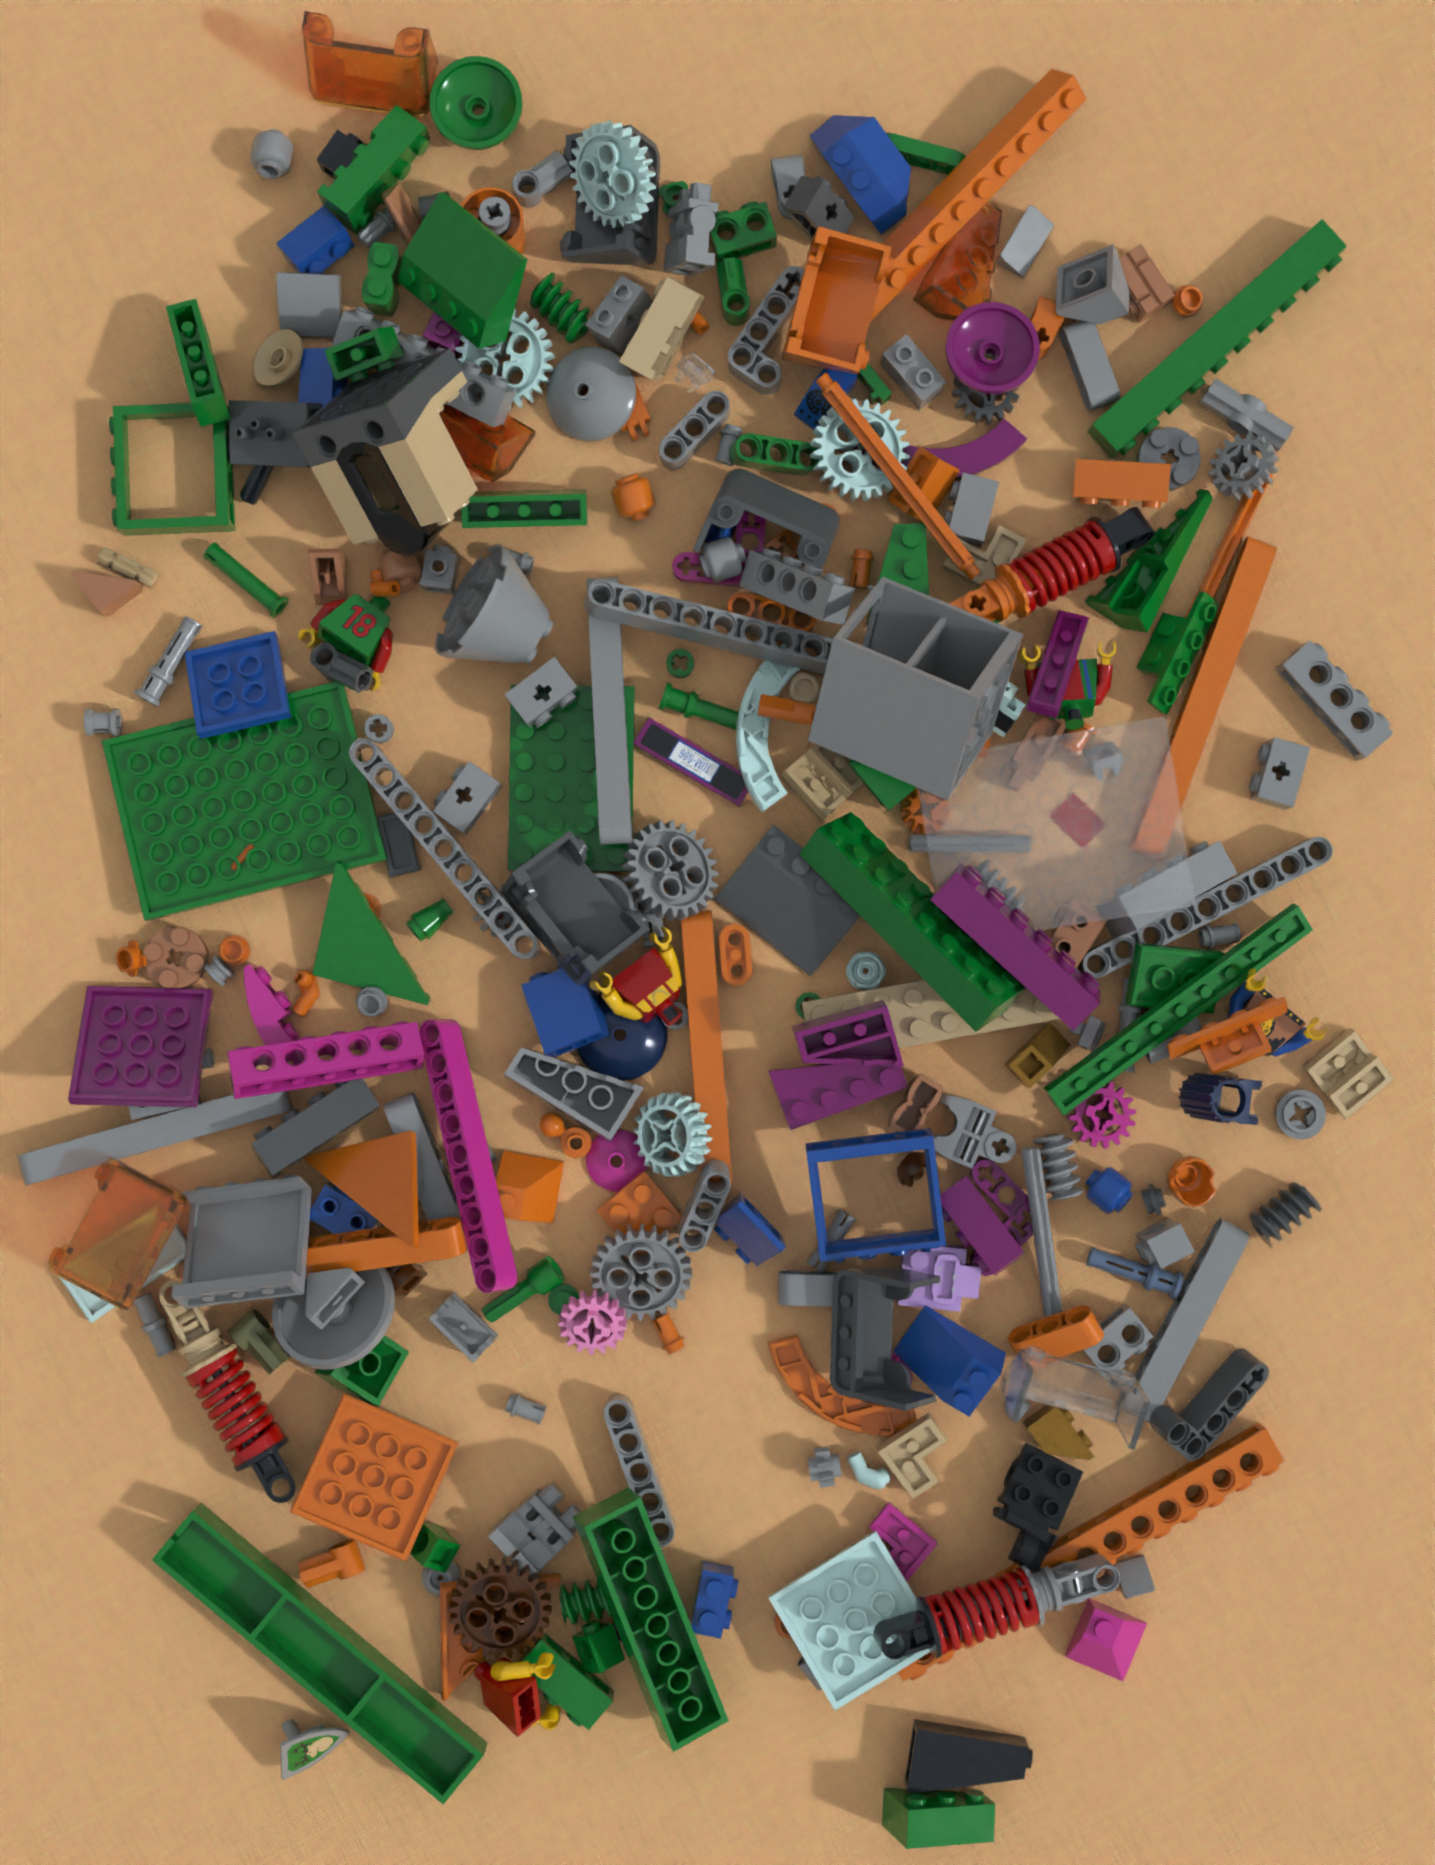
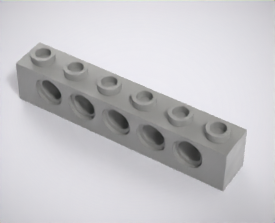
M363 307L343 311L332 346H335L377 328L393 326L404 357L394 360L395 365L445 349L441 347L435 349L427 345L428 340L419 335L410 334L409 336L401 332V327L398 324L387 320L382 322L373 317L374 313ZM457 360L467 383L459 389L460 395L447 405L491 427L503 425L517 389L509 386V381L501 376L494 374L489 376L481 372L482 368L473 362L464 361L463 363ZM477 384L483 390L482 399L476 396L475 387Z

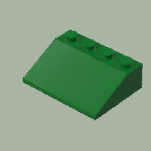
M441 192L437 195L403 253L397 282L480 349L506 341L528 259L447 194Z

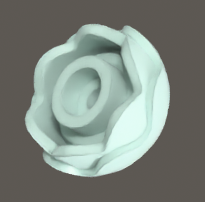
M859 952L855 954L846 968V974L850 983L859 990L877 988L886 973L881 958L872 952ZM864 968L869 970L867 974L863 973Z

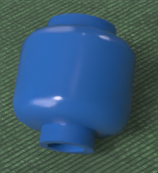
M1112 1167L1105 1168L1102 1172L1096 1169L1085 1182L1089 1186L1086 1194L1087 1199L1107 1214L1114 1211L1119 1213L1133 1196V1193L1130 1191L1132 1187L1131 1182Z

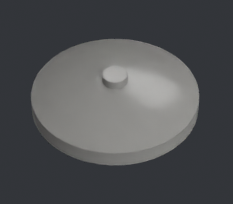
M385 1268L356 1271L355 1273L365 1283L322 1330L305 1316L307 1279H305L304 1294L274 1298L272 1324L279 1344L299 1363L315 1369L329 1370L345 1367L366 1356L385 1335L394 1313L395 1291L391 1277Z

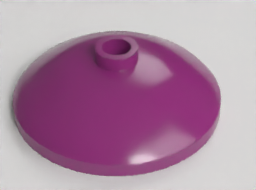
M986 302L971 306L954 320L946 338L945 352L950 369L964 385L981 393L1000 394L1019 387L1031 376L1038 362L1040 344L1035 327L1021 311L1007 304ZM990 353L995 359L988 360L984 355Z

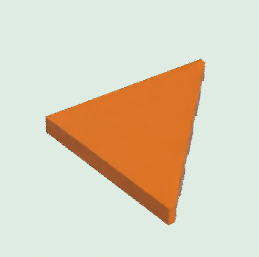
M410 1130L305 1156L307 1163L413 1249L419 1248L416 1133Z
M560 1573L540 1575L538 1583H547V1591L545 1593H549L554 1586L557 1587L561 1583ZM457 1581L439 1582L441 1700H447L451 1696L450 1693L462 1681H465L485 1658L483 1657V1648L479 1647L476 1651L471 1652L472 1642L470 1641L462 1645V1634L454 1635L453 1633L455 1624H450L449 1619L452 1612L448 1610L449 1601H453L451 1600L452 1589H457ZM493 1585L489 1587L493 1591H499L502 1589V1587L498 1585ZM519 1601L516 1603V1605L522 1607L527 1606L528 1603L525 1601ZM475 1610L472 1612L474 1615L485 1614L483 1611ZM508 1626L499 1627L502 1631L511 1630Z

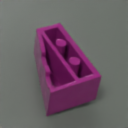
M883 1000L792 1026L803 1063L904 1066L888 1007Z

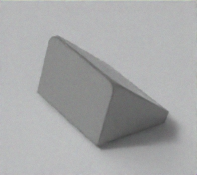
M1144 1555L1117 1561L1114 1564L1120 1573L1119 1586L1125 1598L1155 1591Z

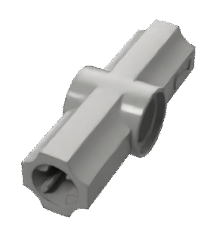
M1216 378L1199 402L1226 419L1227 425L1235 432L1244 436L1248 432H1252L1255 438L1260 434L1263 435L1267 442L1270 441L1277 452L1286 442L1294 428L1267 411L1266 405L1260 399L1250 394L1242 395Z

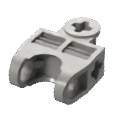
M942 1093L939 1102L947 1105V1109L954 1115L955 1124L949 1133L944 1135L935 1134L933 1136L935 1151L945 1158L973 1169L978 1155L997 1163H1005L1013 1158L1016 1153L1014 1138L1010 1134L991 1126L997 1111L966 1098ZM1001 1138H1004L1003 1144L1007 1148L1005 1152L999 1151L996 1155V1149L992 1147L993 1141L999 1142Z

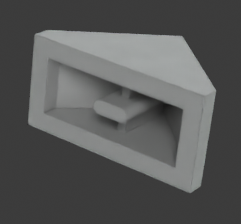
M351 1268L307 1273L305 1316L322 1330L365 1281Z

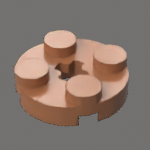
M168 927L160 930L150 939L143 950V955L146 957L145 967L148 974L156 983L161 984L165 988H186L198 982L205 972L204 966L207 963L209 954L203 939L197 933L182 927ZM172 950L183 952L184 956L180 959L182 963L180 966H177L176 963H170L169 958L171 957L170 953Z

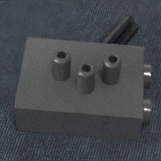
M229 400L228 410L231 419L227 420L229 423L227 449L230 455V464L254 465L240 493L243 501L252 505L257 503L275 466L310 467L292 433L320 410L322 403Z

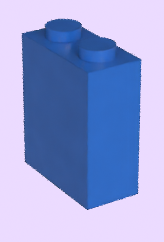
M560 965L557 966L558 970L549 974L547 972L537 973L529 978L530 982L521 985L545 1055L554 1058L611 1035L596 991L592 990L589 986L591 978L579 986L570 979Z

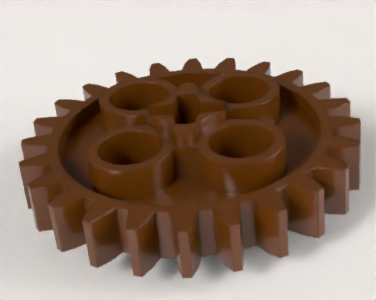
M502 1557L500 1565L496 1566L492 1558H490L487 1568H484L479 1562L476 1563V1573L468 1569L465 1570V1580L458 1578L457 1589H452L451 1600L453 1601H449L448 1610L452 1612L449 1622L450 1624H455L454 1635L462 1634L461 1644L464 1645L471 1641V1652L481 1647L483 1648V1657H486L489 1651H494L496 1659H499L501 1651H505L509 1658H512L513 1649H517L521 1654H524L525 1643L535 1647V1637H544L543 1627H549L548 1616L551 1615L552 1606L549 1605L551 1603V1594L545 1593L547 1591V1583H538L540 1573L536 1572L529 1575L530 1565L528 1564L521 1570L518 1569V1560L516 1559L511 1566H507L505 1557ZM493 1585H498L502 1587V1589L499 1591H493L489 1587ZM519 1601H525L528 1603V1605L521 1607L516 1605V1603ZM475 1610L483 1611L485 1614L474 1615L472 1612ZM508 1626L511 1630L502 1631L499 1627Z

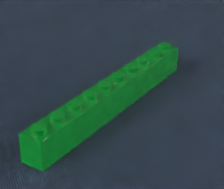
M1321 219L1098 418L1087 432L1111 459L1119 452L1123 456L1127 454L1137 444L1134 439L1143 432L1145 435H1148L1160 424L1157 420L1159 416L1164 412L1168 415L1173 413L1183 403L1180 398L1187 391L1192 395L1204 385L1206 381L1203 377L1212 371L1215 375L1229 362L1226 357L1233 350L1237 354L1240 353L1251 342L1249 336L1257 330L1261 334L1274 322L1271 316L1278 310L1282 313L1286 312L1297 301L1294 296L1299 291L1303 290L1307 293L1320 281L1317 277L1318 274L1324 269L1328 273L1332 271L1343 260L1340 254L1347 245Z

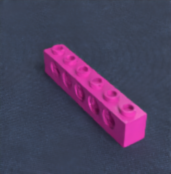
M405 1021L380 1028L368 1026L360 1031L348 1033L337 1031L323 1037L305 1036L291 1042L273 1041L265 1046L253 1048L241 1046L233 1051H228V1067L234 1099L423 1069L424 1050L417 1022L408 1023ZM392 1045L395 1047V1049L386 1050L383 1049L382 1046ZM361 1050L364 1053L361 1055H354L351 1053V1051ZM322 1055H330L333 1058L330 1060H322L319 1057ZM290 1060H299L302 1063L298 1065H290L287 1062ZM259 1065H267L270 1067L267 1070L256 1069V1067Z

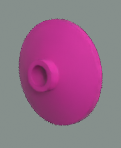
M618 1129L610 1143L600 1136H597L591 1143V1148L586 1156V1165L589 1175L600 1187L610 1191H619L639 1173L647 1170V1166H644L646 1157L637 1156L641 1149L639 1145L633 1144L638 1139L635 1134ZM615 1155L622 1158L623 1162L619 1167L611 1164V1158Z

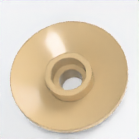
M282 329L271 334L262 343L257 351L253 365L254 376L260 384L265 387H276L286 382L295 373L303 355V343L300 336L292 330Z

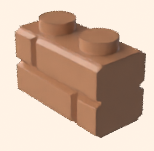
M1142 244L1119 257L1129 288L1128 315L1131 318L1136 317L1138 322L1141 323L1154 313L1168 306L1175 295Z

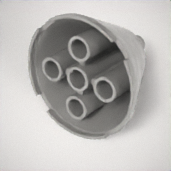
M495 544L488 549L491 554L485 560L479 557L472 565L447 606L442 620L447 622L444 633L438 632L435 641L436 653L444 658L517 664L524 662L529 664L537 653L536 646L541 637L545 638L553 627V621L549 619V610L508 549L501 544Z

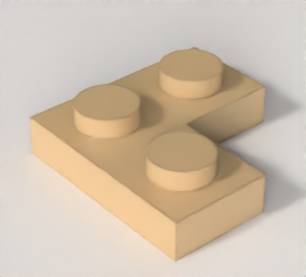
M999 525L985 552L959 539L975 559L974 563L981 571L977 576L969 580L963 571L960 572L949 556L942 568L980 587L981 582L996 578V566L1003 563H1011L1014 558L1018 557L1027 539Z
M927 1413L878 1445L877 1451L913 1499L938 1483L936 1474L923 1457L946 1443L947 1439L930 1414Z

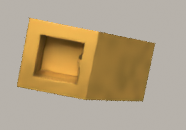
M1048 1022L1004 1065L1025 1087L1031 1088L1056 1064L1071 1044Z
M1052 1400L1023 1421L1045 1454L1091 1460L1094 1457L1089 1450L1093 1443L1083 1430L1076 1432L1070 1423L1075 1419L1064 1404L1058 1407Z

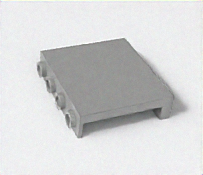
M285 1175L281 1179H256L251 1183L243 1184L231 1182L221 1187L210 1188L200 1186L195 1190L183 1191L182 1196L191 1206L182 1284L172 1286L171 1297L187 1309L304 1294L312 1188L300 1176Z

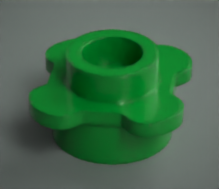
M672 182L660 187L659 196L663 198V212L669 215V209L678 204V200H673V196H679L680 190L688 189L686 182Z

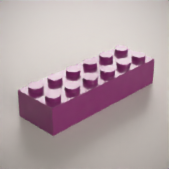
M960 862L934 890L930 900L1074 1031L1100 1004V990L1098 989L1100 983L1090 973L1085 972L1082 974L1075 968L1076 961L1066 951L1062 950L1059 953L1051 946L1053 940L1043 930L1038 929L1035 931L1027 924L1029 918L1019 908L1015 907L1012 910L1003 901L1006 897L996 887L991 886L988 888L980 881L983 876L972 865L968 864L965 867Z

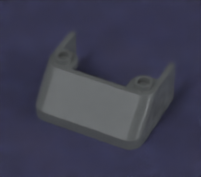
M744 469L730 471L720 487L693 550L698 553L701 552L712 524L725 529L732 528L739 523L744 510L802 535L797 547L799 559L803 564L823 568L840 525L837 512L826 505Z
M850 1268L841 1270L835 1275L833 1280L830 1382L838 1394L903 1411L936 1402V1395L911 1390V1376L908 1368L901 1362L891 1360L893 1300L901 1301L908 1299L912 1295L914 1288L939 1283L940 1276L903 1268Z

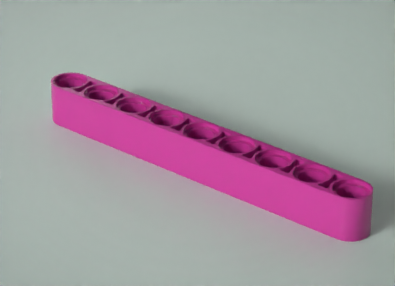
M429 1019L422 1023L419 1033L477 1288L483 1293L509 1290L516 1284L517 1271L459 1024L453 1019Z

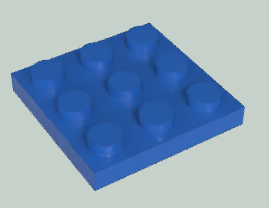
M275 631L185 652L196 732L200 739L292 718L279 640Z

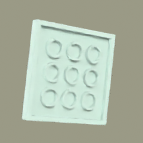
M876 1530L768 1597L834 1710L847 1704L930 1652L929 1649L900 1659H889L874 1640V1628L880 1621L917 1610L915 1594ZM897 1635L888 1637L886 1644L895 1641Z

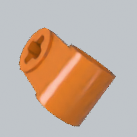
M1041 295L1030 318L1041 341L1038 360L1043 359L1047 355L1065 318L1058 316L1056 313V301Z

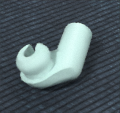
M860 1451L847 1457L850 1467L860 1484L878 1490L884 1488L890 1482L891 1478L888 1470L885 1468H878L877 1470L868 1468Z

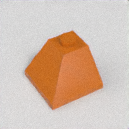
M504 1150L496 1176L504 1218L553 1223L565 1161Z

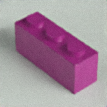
M967 1176L940 1195L943 1218L947 1223L951 1220L955 1222L960 1229L955 1234L966 1248L970 1245L973 1246L979 1254L974 1259L985 1274L991 1270L996 1276L1025 1254Z

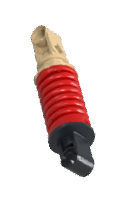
M173 1280L165 1283L159 1291V1301L168 1315V1320L177 1337L184 1344L178 1351L181 1356L184 1355L186 1357L185 1359L188 1361L189 1366L182 1373V1376L187 1379L190 1387L201 1388L195 1393L197 1399L208 1397L201 1403V1407L204 1410L214 1408L207 1413L209 1420L219 1418L213 1424L214 1430L226 1429L219 1434L220 1441L223 1442L231 1438V1441L225 1445V1450L227 1452L235 1450L236 1454L231 1459L234 1464L233 1468L237 1472L252 1467L266 1494L272 1501L277 1503L289 1501L295 1493L296 1486L278 1453V1450L289 1439L281 1431L278 1422L273 1421V1413L266 1412L268 1404L265 1401H261L262 1393L260 1391H254L257 1384L255 1381L249 1380L250 1372L248 1370L240 1371L244 1366V1361L242 1359H234L238 1352L236 1343L224 1345L221 1342V1338H219V1329H209L210 1326L199 1307L185 1309L179 1303L169 1304L164 1298L165 1290L170 1286L182 1284V1282ZM195 1318V1321L186 1325L185 1327H182V1324ZM281 1478L286 1479L289 1484L287 1493L283 1496L273 1495L271 1490L273 1482Z

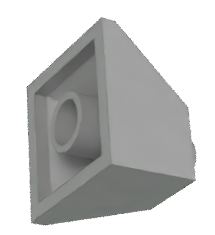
M1114 244L1057 268L1056 313L1058 316L1101 325L1129 314V288Z

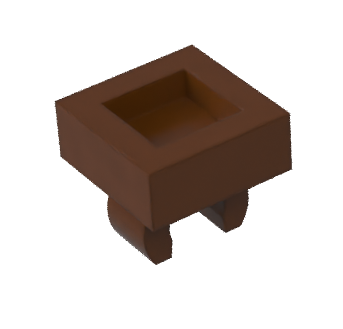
M416 1263L386 1267L394 1275L391 1280L395 1293L407 1296L428 1274L421 1265Z

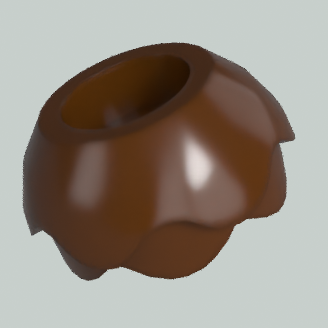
M910 1152L897 1167V1177L903 1186L912 1187L914 1180L923 1177L924 1168L926 1167L924 1153Z

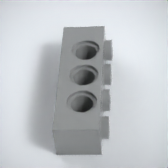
M764 547L762 552L749 550L739 584L740 587L821 621L842 625L845 623L855 588L844 584V577L826 572L824 576L822 575V568L805 564L802 567L801 560L785 555L782 559L780 558L781 552Z
M1310 640L1300 646L1275 670L1356 761L1364 759L1393 734L1389 728L1390 723L1381 713L1373 711L1368 705L1369 699L1359 689L1355 690L1348 683L1349 678L1340 667H1334L1327 659L1328 654L1320 644L1313 643ZM1311 668L1317 669L1321 673L1320 683H1315L1311 680L1309 675ZM1332 691L1340 694L1342 698L1340 706H1335L1331 702L1330 695ZM1353 714L1358 715L1362 719L1363 724L1360 730L1354 728L1351 723Z

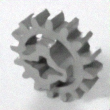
M1248 432L1245 439H1242L1239 433L1236 434L1235 442L1233 443L1226 439L1224 441L1226 448L1224 450H1215L1219 456L1218 459L1210 460V464L1214 469L1209 472V475L1214 480L1213 484L1218 491L1221 490L1225 497L1228 498L1232 494L1236 500H1240L1244 493L1251 499L1253 491L1256 489L1258 492L1263 493L1262 485L1264 483H1273L1269 475L1278 473V468L1274 463L1279 461V458L1274 452L1275 449L1270 441L1267 442L1261 434L1255 438L1252 432ZM1256 451L1262 454V459H1259V457L1256 455ZM1226 473L1230 475L1232 481L1226 479Z

